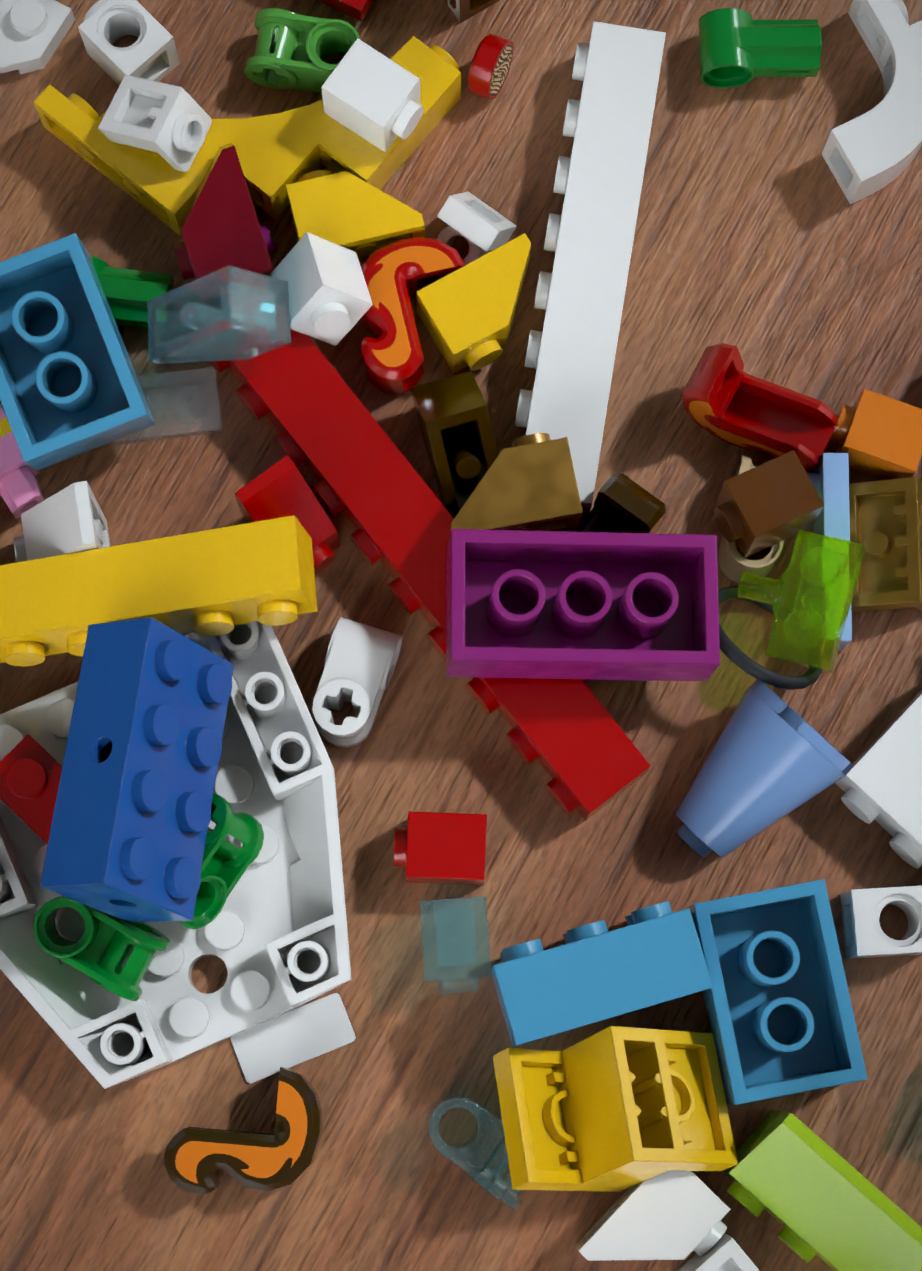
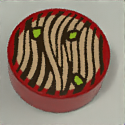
M489 34L482 39L476 49L468 74V87L471 93L490 100L497 97L504 85L512 63L514 45L511 40L494 34Z

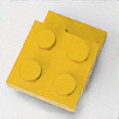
M609 1026L563 1051L507 1048L493 1055L513 1190L620 1192L669 1170L721 1172L738 1164L713 1033Z

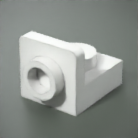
M125 75L98 129L111 142L159 153L175 170L187 172L205 141L212 124V119L182 87Z

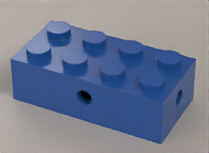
M152 617L89 625L40 887L130 923L193 921L197 892L201 882L200 873L207 830L211 820V805L218 762L222 753V737L228 701L232 691L234 664Z

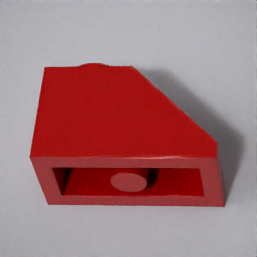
M288 455L234 493L245 523L295 515L312 538L315 575L333 562L336 557L333 550L340 546L337 530Z

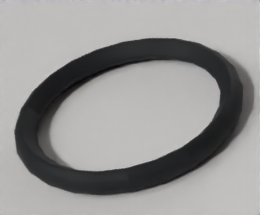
M729 586L718 589L719 605L728 599H738L755 604L772 613L796 634L810 658L809 669L806 673L795 677L781 675L763 667L744 654L729 639L719 623L720 650L735 665L761 682L777 688L788 690L804 689L817 681L822 673L823 666L820 647L813 634L806 633L805 624L792 611L766 594L750 588Z

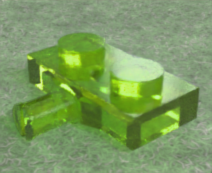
M799 530L790 564L780 580L751 574L747 571L743 572L740 581L745 585L762 588L763 590L739 584L738 598H746L773 605L774 623L765 653L768 657L830 673L833 672L865 553V547L861 543Z

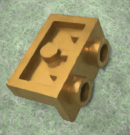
M918 477L849 484L851 611L862 612L916 607L922 611V481Z

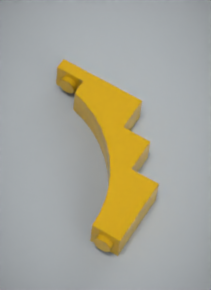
M415 36L390 58L420 78L421 106L424 107V110L413 132L406 139L398 136L386 153L326 115L322 99L310 105L277 114L249 118L212 119V124L205 141L187 172L175 170L159 153L111 142L98 129L106 111L99 117L97 112L75 93L66 98L49 84L33 103L44 128L173 231L182 236L180 224L219 147L230 143L235 146L252 202L274 220L289 205L286 185L296 183L302 175L320 170L321 167L331 171L333 174L348 171L381 190L461 99V72L457 62L448 52L436 45H432L429 48Z

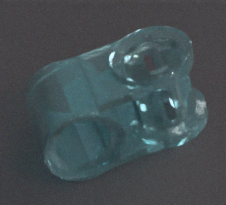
M449 1095L439 1099L431 1107L427 1116V1132L432 1144L441 1154L468 1172V1176L477 1184L517 1211L522 1204L519 1197L522 1190L512 1189L510 1170L502 1178L509 1167L502 1121L478 1103L463 1095ZM453 1108H465L473 1114L475 1119V1130L472 1137L467 1142L459 1145L445 1142L439 1134V1122L442 1115Z

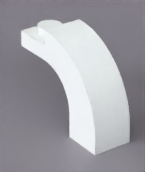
M853 0L848 11L850 18L881 71L884 83L883 100L865 114L832 129L822 151V156L850 205L872 195L896 179L909 166L922 146V20L909 26V16L903 0Z

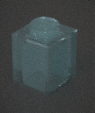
M486 896L420 901L426 983H439L440 995L479 992L478 979H490L492 977Z

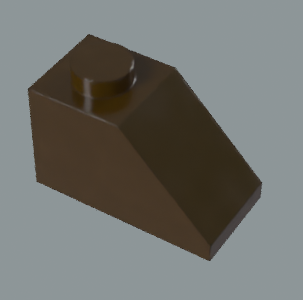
M471 371L411 388L423 441L441 501L453 518L459 513L498 457L488 407Z

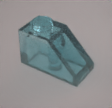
M228 265L147 301L149 362L164 364L250 359L291 343L288 281Z

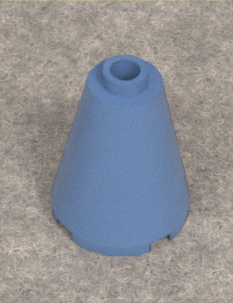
M756 679L746 690L676 811V815L684 823L676 832L703 858L712 850L719 856L725 857L844 777L853 764L764 682Z

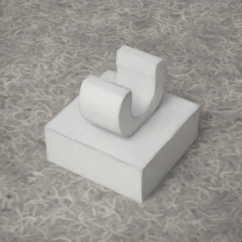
M468 191L449 195L437 215L438 218L450 225L439 233L437 237L439 241L451 247L457 236H462L467 240L469 253L463 260L465 265L482 257L488 251L506 244L517 227Z

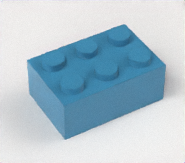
M76 233L0 262V401L24 462L37 471L156 425L89 253Z
M825 879L695 903L688 907L713 984V988L703 990L702 992L710 1031L714 1037L726 1104H743L868 1079Z
M666 901L630 912L631 915L625 916L628 926L608 932L605 920H601L566 931L567 933L563 934L565 945L544 950L541 939H536L503 949L500 953L503 963L493 965L491 975L512 1047L713 988L690 909L673 913L670 902Z

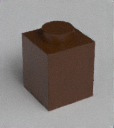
M792 450L724 481L715 502L717 507L714 508V515L724 538L729 543L736 541L746 558L812 528L824 508V504L795 451Z

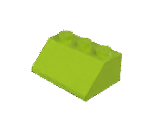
M770 1110L736 1151L738 1164L722 1171L734 1181L726 1191L756 1218L765 1209L784 1226L777 1237L805 1262L809 1263L817 1255L834 1271H922V1227L791 1112Z

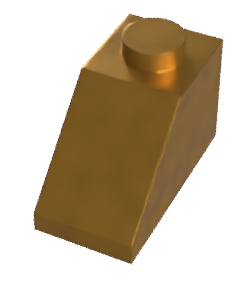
M536 433L515 439L512 442L513 447L502 449L451 523V531L452 529L562 531L578 528L583 511L567 437L551 440L550 434Z

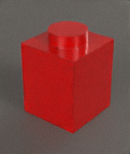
M408 811V828L395 827L393 866L406 867V882L484 885L487 814Z

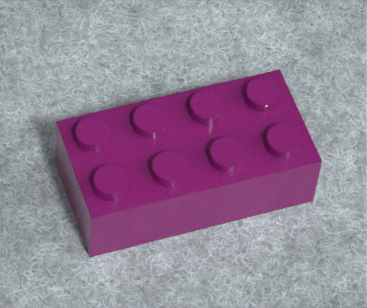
M452 529L447 547L446 677L706 682L720 665L717 535Z

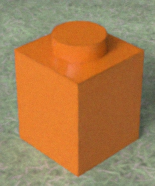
M865 388L853 407L842 404L837 415L838 426L831 440L840 443L836 453H848L849 468L881 480L912 477L918 468L922 456V409Z

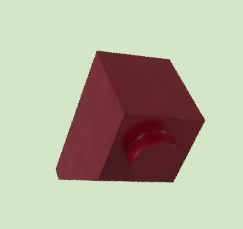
M232 143L220 146L180 224L184 240L172 244L183 279L187 280L196 277L201 292L273 270L235 146Z

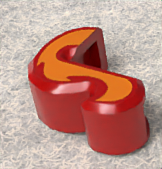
M416 237L398 240L375 250L361 267L373 304L361 317L363 326L375 337L363 339L361 345L362 361L370 382L383 392L403 394L411 390L424 375L422 365L424 357L409 295L416 294L417 291L465 266L458 251L438 239Z
M721 343L706 347L681 394L684 407L694 422L711 435L731 445L747 450H761L775 458L794 450L805 471L816 468L822 453H824L838 426V419L833 410L818 399L743 372L744 363L737 346Z

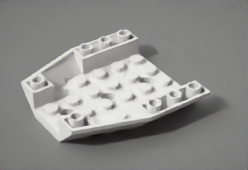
M259 621L234 625L233 631L224 635L203 636L192 632L185 635V637L234 664L232 691L228 701L222 737V753L218 762L214 793L225 798L234 813L243 812L258 820L264 832L263 846L257 858L248 866L227 897L221 912L205 927L194 930L186 928L178 921L144 922L164 934L170 940V944L166 951H157L139 984L142 994L137 1001L122 998L104 989L83 972L48 954L39 946L34 936L33 927L36 914L44 903L61 896L40 887L48 845L0 799V969L104 1089L176 1062L293 1010L352 980L335 770L273 627L261 624ZM78 681L0 714V761L29 734L63 766ZM210 820L208 827L214 829L216 824ZM227 834L225 840L238 848L242 847L243 843ZM67 906L61 907L57 912L55 926L59 935L72 942L79 941L85 930L81 914L74 908ZM134 946L131 947V949H130L128 955L126 956V958H125V960H124V962H123V964H122V968L124 967V965H125V963L127 962L129 956L131 955V953H132V951H133V949H134ZM204 956H218L227 967V980L220 990L209 994L202 993L196 989L192 982V968Z

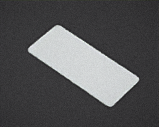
M333 993L231 1037V1042L246 1081L254 1083L280 1072V1067L288 1069L355 1041L356 1036L340 995Z

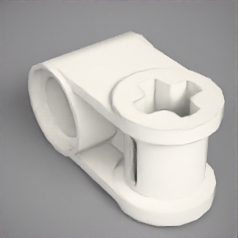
M340 617L328 646L324 670L313 699L312 707L319 732L327 742L336 747L348 748L358 745L368 737L384 690L389 686L393 676L403 636ZM345 701L352 702L355 715L358 717H346L342 725H335L332 713L329 710H341Z

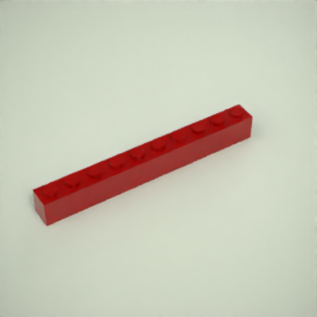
M259 274L254 275L198 316L205 337L198 344L207 359L219 373L229 368L242 384L236 390V393L251 415L257 421L266 415L280 434L274 437L273 440L284 457L288 455L297 468L304 463L318 482L311 486L325 509L333 517L342 511L354 526L356 531L349 536L366 561L373 566L380 560L395 580L389 583L388 586L402 607L410 615L419 609L434 629L427 633V636L446 661L447 547L451 535V523L454 518L310 337L285 326L277 296ZM472 677L473 679L466 683L473 697L488 714L498 709L513 728L506 733V737L527 764H531L537 759L547 771L552 780L545 784L557 804L568 815L577 810L586 821L644 776L651 767L582 679Z

